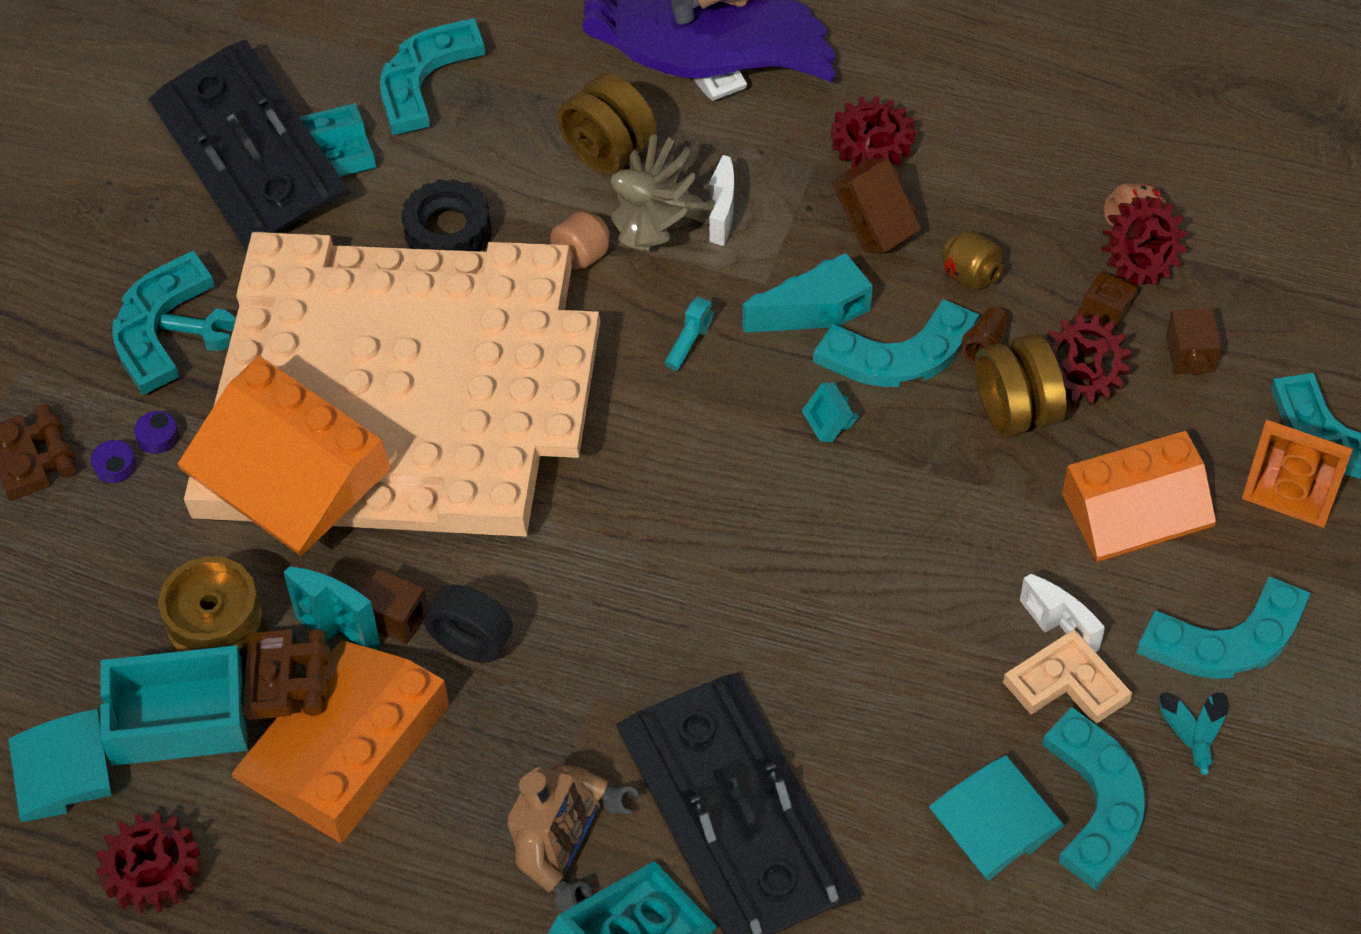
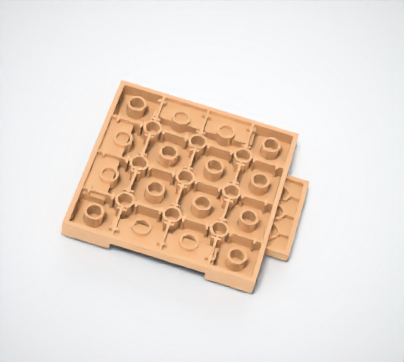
M252 232L236 293L239 309L214 405L229 382L260 355L383 440L391 470L333 526L527 537L540 456L579 458L599 334L600 316L599 312L565 310L572 269L569 245L489 242L487 252L333 246L331 235ZM189 477L184 502L191 518L252 522L192 477Z

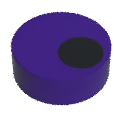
M153 411L146 413L137 420L134 426V434L139 447L148 453L158 454L166 452L178 440V429L175 420L166 412Z
M109 440L103 442L94 449L91 455V465L94 473L103 482H121L127 479L135 470L136 461L133 451L123 441Z

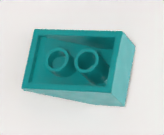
M653 861L560 913L548 934H713L717 926L667 873Z

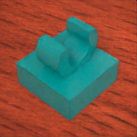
M821 383L802 409V413L820 442H833L842 429H850L859 417L858 413L851 411L847 404L849 402L848 397L840 393L835 383Z

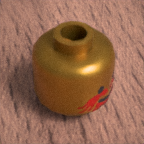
M969 230L956 234L949 239L943 249L944 271L950 278L968 289H983L987 285L997 282L1002 275L1003 255L1001 248L997 243L978 232Z

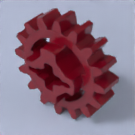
M875 96L872 103H867L863 97H860L858 106L847 102L844 106V112L837 111L835 113V122L831 123L830 138H832V150L839 151V160L841 161L849 158L852 159L851 168L856 167L867 159L888 158L890 162L900 166L902 156L909 157L912 145L915 143L916 130L913 129L914 119L906 118L907 109L905 107L895 110L894 100H889L884 105L880 104L879 96Z
M1133 197L1131 204L1120 203L1118 206L1121 215L1110 214L1108 219L1113 224L1111 230L1105 229L1102 231L1104 236L1110 238L1109 243L1101 247L1102 251L1111 252L1112 255L1106 262V265L1118 268L1115 276L1128 279L1129 283L1142 285L1144 283L1155 285L1158 278H1170L1171 275L1168 267H1180L1181 262L1176 258L1178 252L1187 251V247L1180 244V238L1187 236L1188 233L1186 230H1178L1177 227L1183 220L1182 215L1171 214L1174 206L1170 203H1161L1160 198Z
M1077 314L1075 325L1071 326L1068 321L1063 319L1061 320L1062 332L1060 334L1053 330L1048 332V338L1053 343L1050 347L1056 359L1064 343L1067 345L1068 357L1061 361L1059 368L1065 392L1071 393V402L1074 405L1077 404L1080 396H1086L1089 406L1094 405L1095 395L1100 394L1106 401L1109 400L1110 386L1119 390L1123 387V382L1118 377V374L1129 375L1130 366L1121 362L1131 358V349H1120V346L1126 341L1125 334L1113 336L1115 323L1112 321L1106 324L1104 328L1099 326V315H1094L1091 323H1085L1082 314ZM1081 334L1094 335L1100 339L1097 341L1086 339ZM1077 348L1086 357L1094 355L1092 362L1093 371L1084 362L1077 365ZM1113 355L1114 364L1106 377L1102 364L1109 359V356ZM1076 378L1087 381L1089 385H1077L1070 381Z
M160 812L154 813L151 822H145L140 813L136 814L135 825L131 827L122 821L119 822L118 827L121 834L117 837L106 834L104 837L109 850L97 851V858L102 866L96 869L101 883H104L103 889L108 898L116 897L119 907L123 910L133 902L138 914H143L147 904H153L157 912H162L163 901L168 898L176 905L180 903L177 892L181 888L192 891L194 888L188 875H197L201 871L196 860L201 856L197 842H193L194 837L190 828L181 829L178 818L174 816L164 824ZM174 847L179 850L177 864L173 863L172 860L175 855L173 852ZM121 861L124 862L126 865L125 868L122 870L125 875L123 879H121L119 876V866Z

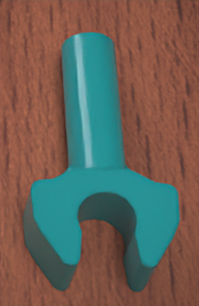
M697 296L689 305L685 313V326L664 361L666 367L673 371H678L699 334L705 336L715 314L714 311L710 310L712 302Z
M216 308L204 320L163 313L160 317L159 325L160 329L200 335L204 340L206 350L220 351L229 348L231 339L229 334L216 331L220 329L233 331L236 318L228 311Z

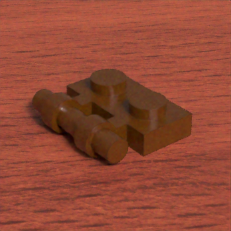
M41 404L36 407L35 414L38 420L33 425L26 426L22 414L0 422V478L9 501L50 487L46 473L58 469L62 477H70L76 472L73 462L75 453L71 444L64 440L62 421L57 414L53 413L49 404ZM47 441L49 446L47 452L38 455L34 445Z
M292 629L249 633L242 712L247 720L291 716L292 700L297 699L304 700L303 712L306 715L316 716L321 713L322 701L327 697L328 687L327 682L323 679L324 666L329 663L330 648L326 645L325 631L320 629L311 630L308 634V643L297 644V637ZM305 664V678L294 679L295 665Z

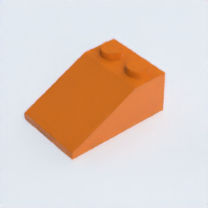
M1266 419L1242 499L1324 528L1353 449Z

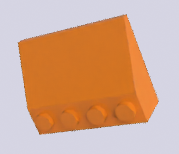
M260 355L229 382L178 462L179 469L299 556H302L391 470L381 438Z
M340 640L331 651L329 663L324 666L323 679L327 682L328 687L327 697L322 701L321 713L316 716L306 715L303 712L304 700H292L291 716L277 717L231 773L234 779L341 844L449 708L445 680L409 659L344 640Z

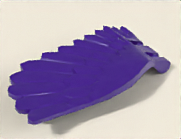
M672 0L584 1L582 27L587 35L617 47L631 60L670 75L706 78L729 74L746 68L775 65L808 73L830 83L835 78V72L830 64L835 62V51L825 41L827 29L821 21L811 16L812 13L809 7L798 1L747 0L746 4L741 7L719 1L703 9L701 5L693 8L694 19L686 24H678L672 11Z

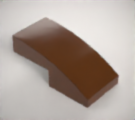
M1101 271L1085 292L1081 307L1069 324L1071 326L1076 324L1077 314H1082L1085 323H1091L1093 316L1099 315V326L1104 328L1111 321L1115 323L1113 335L1131 305L1138 287ZM1081 334L1086 339L1094 341L1100 339L1094 335Z

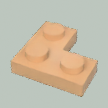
M1075 629L1005 673L1003 679L1004 685L1031 715L1064 693H1067L1094 724H1097L1129 703L1132 692Z

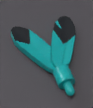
M1219 692L1210 696L1196 721L1180 699L1171 694L1162 693L1159 697L1161 714L1179 738L1192 749L1194 765L1199 767L1200 773L1207 775L1209 773V766L1212 764L1210 745L1215 740L1229 708L1226 695Z

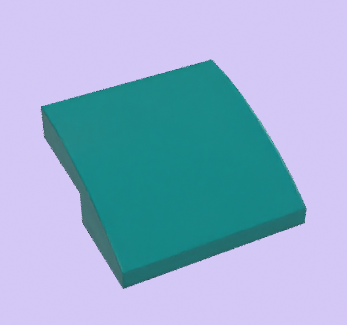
M356 103L300 116V119L339 176L376 168L374 154L366 137L364 124Z
M289 567L283 572L295 618L310 631L314 629L325 631L326 642L335 634L340 633L351 643L375 650L381 647L372 603L361 593L319 572L297 567Z
M97 709L48 721L8 739L20 822L67 814L66 805L112 796L105 752L100 741V722Z
M1007 755L972 774L929 806L988 881L1024 852L1028 855L1033 853L1064 827L1063 823Z

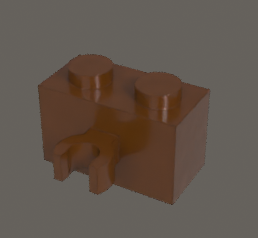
M888 158L867 159L831 182L864 252L885 253L921 229L916 219V209L913 203L906 197L899 183L900 175Z

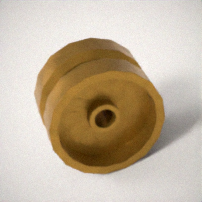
M607 72L597 75L585 85L581 93L574 94L563 103L557 112L558 126L571 150L584 164L594 171L605 175L614 174L629 163L630 154L633 150H636L639 154L649 146L650 136L657 135L655 118L643 96L630 83L618 75Z
M1033 333L1015 338L1011 343L1010 349L1006 345L998 343L978 350L975 357V375L979 396L985 413L999 436L1008 438L1025 433L1029 429L1030 423L1042 428L1059 423L1065 418L1067 408L1066 392L1062 374L1050 345L1042 335Z
M205 556L187 561L172 571L161 586L158 606L163 625L174 652L237 645L243 662L247 659L249 633L264 632L265 621L253 577L241 564L226 557Z

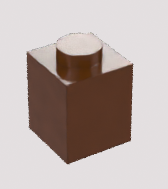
M1213 308L1172 310L1166 338L1173 373L1202 375L1215 372L1221 344Z
M378 569L370 582H364L358 592L372 603L378 633L407 645L424 619L428 609L425 589Z

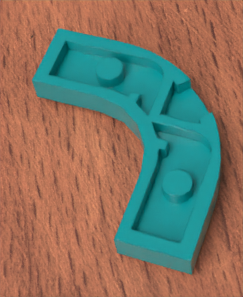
M475 18L422 31L399 45V52L390 63H385L380 78V91L392 135L430 127L429 116L420 92V87L428 74L448 63L485 55L484 43Z
M194 250L154 269L140 278L123 296V305L117 319H113L112 335L118 357L142 396L179 377L177 367L157 339L161 315L169 312L178 304L215 287L211 274Z
M943 299L926 326L915 337L901 343L888 344L866 339L832 324L813 352V362L847 378L873 386L900 387V382L921 377L925 381L941 373L955 361L962 351L963 335L979 320L980 315Z
M1314 373L1273 379L1270 389L1284 426L1353 449L1344 475L1361 479V433L1346 428L1334 419L1325 404Z
M1269 576L1255 609L1247 620L1228 630L1211 631L1198 628L1155 610L1140 640L1136 653L1178 671L1204 678H1233L1235 673L1256 667L1260 670L1274 661L1289 644L1311 593Z
M1071 707L1043 737L1042 746L1076 770L1090 785L1096 800L1095 812L1089 823L1064 849L1058 861L1096 891L1126 857L1137 839L1144 815V789L1139 772L1126 750L1108 733Z

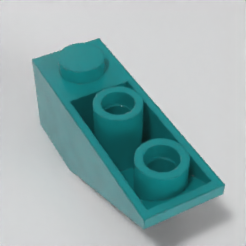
M844 253L832 260L828 259L821 262L816 268L800 276L788 278L781 285L765 293H758L752 296L747 302L742 304V329L746 333L830 328L832 324L841 326L871 311L873 285L850 257Z

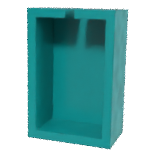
M238 646L101 660V698L104 704H100V741L110 765L248 751L247 719L242 712L245 669Z

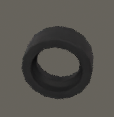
M459 584L445 585L439 589L424 615L423 622L427 632L438 644L455 655L478 663L491 662L497 659L513 629V622L509 614L499 603L474 588Z

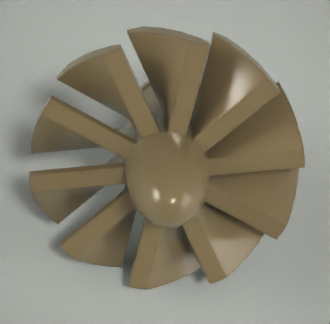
M655 134L650 136L645 170L641 164L638 152L633 150L630 154V169L619 170L612 174L610 185L617 193L621 205L611 214L612 222L621 232L618 240L638 250L649 251L650 246L666 243L670 239L667 227L677 222L683 216L708 225L709 217L715 206V201L689 193L688 187L695 180V173H690L679 183L676 182L691 150L685 146L682 153L673 162L676 139L670 136L659 157L657 153L658 136Z

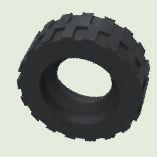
M440 179L430 184L428 182L422 185L420 189H415L411 193V197L406 199L404 203L402 223L408 249L481 252L487 247V241H490L492 228L487 199L483 198L482 192L478 188H473L470 183H462L456 179L445 181ZM441 212H459L466 218L465 227L452 234H436L431 232L427 226L428 219Z

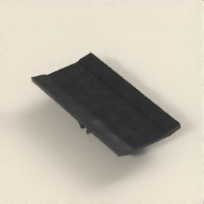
M246 39L231 44L162 85L148 98L246 251H248L252 232L279 233L322 205L330 204L351 194Z
M738 673L714 679L638 711L616 724L622 740L722 934H777L830 909H836L861 900L860 892Z

